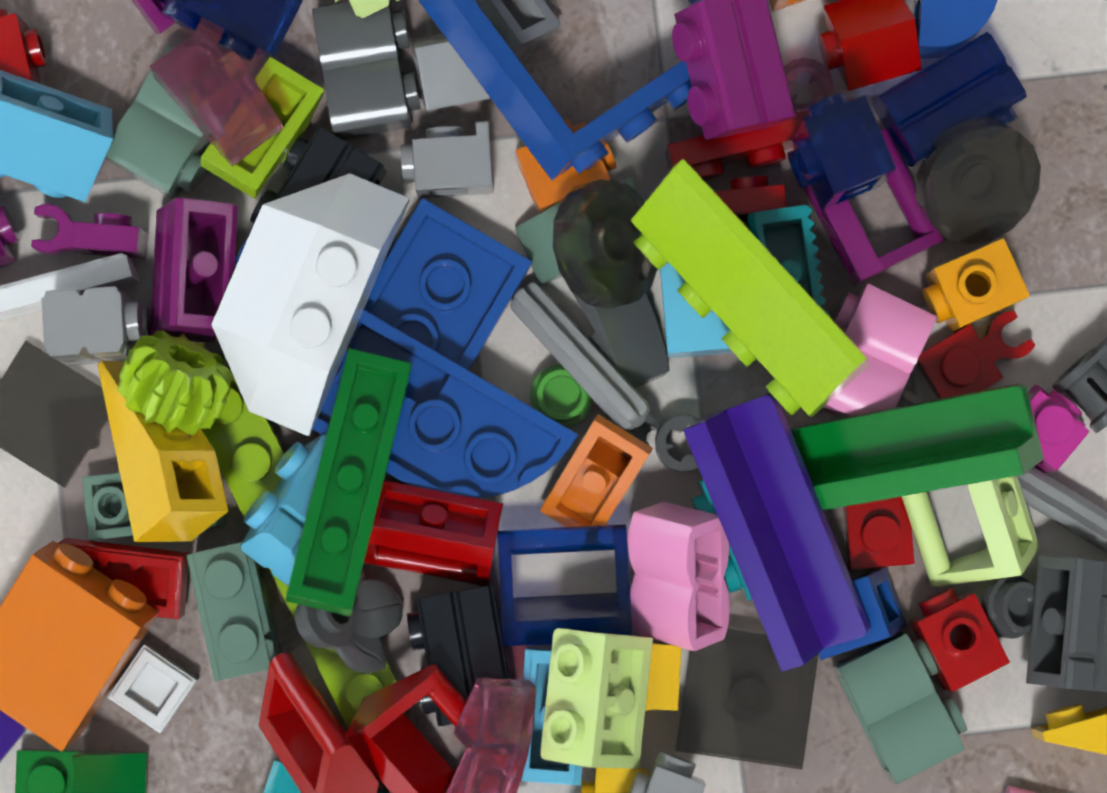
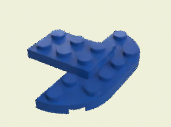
M422 198L380 269L313 430L327 435L348 349L350 348L412 363L386 472L410 486L478 499L499 496L517 490L545 474L566 454L577 439L578 434L470 372L511 302L514 293L518 290L532 266V261ZM244 241L236 257L235 268L247 241Z

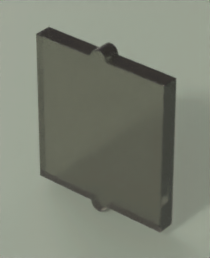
M25 340L2 379H0V448L66 488L89 450H95L100 446V441L97 437L109 420L103 390L100 385L61 361L50 357L48 353Z

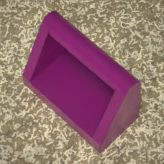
M887 128L820 157L803 166L796 175L854 287L945 240ZM869 152L874 157L916 240L879 258L833 172Z

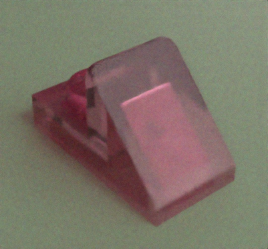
M202 29L150 66L154 79L231 166L235 165L283 129L281 121L239 55L233 50L224 55Z

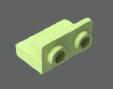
M562 628L554 630L540 751L543 760L590 768H639L653 638Z

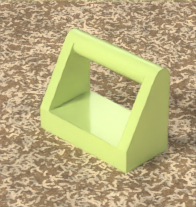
M1018 476L968 484L988 548L949 561L927 492L901 496L931 586L939 587L1021 576L1040 545Z

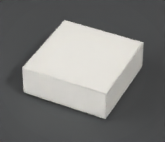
M144 644L107 698L157 732L163 733L199 679L150 645Z

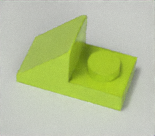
M270 57L201 156V167L256 199L280 163L284 164L293 144L301 135H304L325 90Z

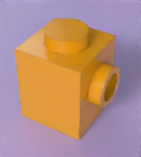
M1004 238L934 268L925 275L929 286L922 289L930 313L937 316L936 322L938 324L946 321L950 332L963 328L1030 297Z

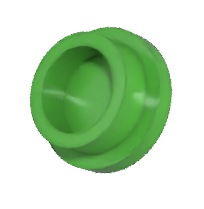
M561 364L552 365L541 371L535 378L530 391L532 408L566 428L580 423L588 415L593 404V399Z

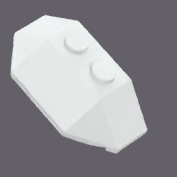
M349 173L262 205L211 324L249 412L310 437L410 198Z

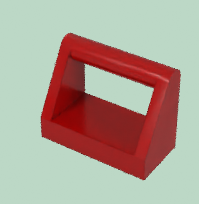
M384 481L364 563L489 586L503 503Z
M288 652L275 656L270 661L258 726L300 792L377 793L379 782L347 739L345 730L295 658Z
M436 664L425 667L364 697L345 734L367 766L391 793H480L507 772L516 762V757ZM425 695H428L482 758L453 770L406 717L404 712Z

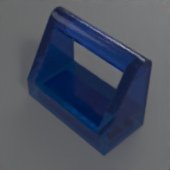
M626 524L498 531L503 646L552 644L553 632L557 628L632 635ZM614 550L615 593L514 598L512 555Z

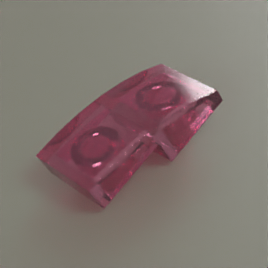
M477 678L454 730V734L466 747V750L447 793H517L529 753L534 723L536 687L530 680Z

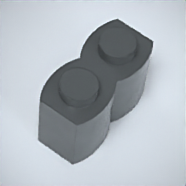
M389 1V6L365 18H361L355 15L349 2L313 8L314 28L334 135L344 140L411 128L410 111L421 109L415 72L403 73L399 49L410 48L404 10L392 12Z

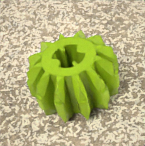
M156 330L153 336H141V340H137L135 346L130 348L119 374L120 382L117 391L126 398L125 407L130 411L139 412L145 416V423L156 422L163 425L167 432H171L174 428H179L186 434L195 435L199 429H211L215 420L221 416L231 391L230 384L233 374L223 365L224 358L220 354L206 350L204 342L195 343L190 341L183 333H180L177 337H172L165 331Z

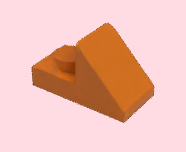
M598 414L539 511L594 544L653 448Z

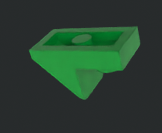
M19 749L16 755L15 793H147L149 752L64 750L61 752L57 749Z

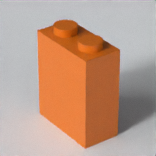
M51 541L31 555L0 605V711L63 752L84 732L159 612L146 603V596L137 587L123 580L116 579L113 581L93 568L92 559L79 548L70 544H58L55 541Z

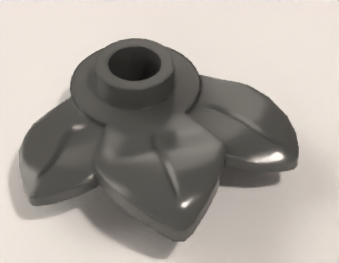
M363 566L351 617L298 604L295 611V623L301 637L308 644L314 647L335 649L346 666L353 671L362 674L374 673L386 668V656L379 638L391 633L400 625L403 616V603L392 586L377 579L367 580Z

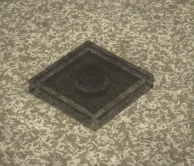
M729 628L724 640L695 652L689 650L674 750L802 770L819 655L814 656L805 665L782 672L766 634Z

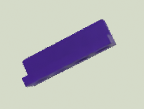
M771 393L759 396L710 414L685 428L683 432L781 671L805 665L823 649L864 637L870 632L871 626L819 502L782 407Z

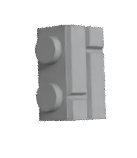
M116 286L85 288L84 293L77 289L49 290L45 292L42 298L44 350L48 352L50 357L69 365L98 364L102 360L125 361L130 348L135 346L137 340H141V336L150 335L151 313L149 307L141 308L139 301H136L135 298Z

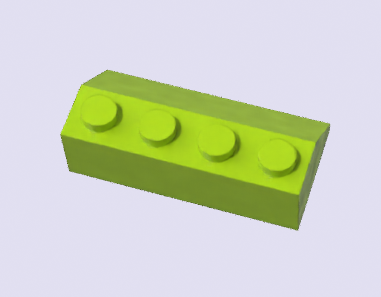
M684 159L670 171L630 220L642 233L633 241L637 248L659 271L668 262L686 281L677 289L680 295L703 319L712 310L730 329L721 337L723 342L747 367L758 359L774 377L765 387L791 416L802 407L810 417H813L870 365L866 356Z

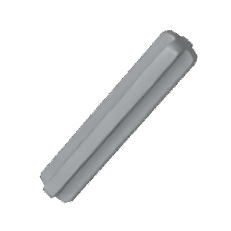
M532 282L524 288L520 287L514 293V299L510 304L511 310L615 425L626 432L640 427L646 421V417L650 412L648 402L539 284Z

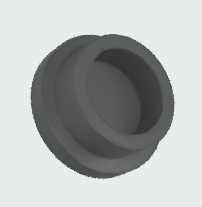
M1022 576L993 579L984 592L982 608L996 636L1014 639L1031 631L1035 586Z

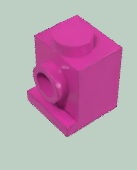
M1035 384L1028 392V397L1044 459L1035 467L1043 473L1058 471L1090 431L1084 427L1085 424L1079 419L1083 415L1082 412L1069 399L1055 390L1048 394L1038 384Z

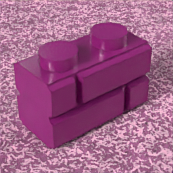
M703 0L674 14L676 24L672 31L673 48L677 57L681 61L686 62L692 85L688 93L689 113L693 121L697 125L702 126L706 141L765 129L796 117L768 0Z
M175 198L167 203V205L156 210L150 322L151 336L158 330L165 331L172 337H177L180 333H183L190 341L212 342L217 339L211 324L235 270L238 205L199 199Z

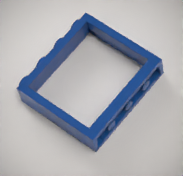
M418 0L551 180H554L572 167L580 174L585 169L589 170L609 153L604 146L619 135L622 136L626 143L638 137L657 121L653 112L667 102L673 110H677L688 102V93L692 85L686 62L681 61L573 133L475 0ZM688 0V1L690 2L691 5H693L694 3L700 2V1H703V0Z

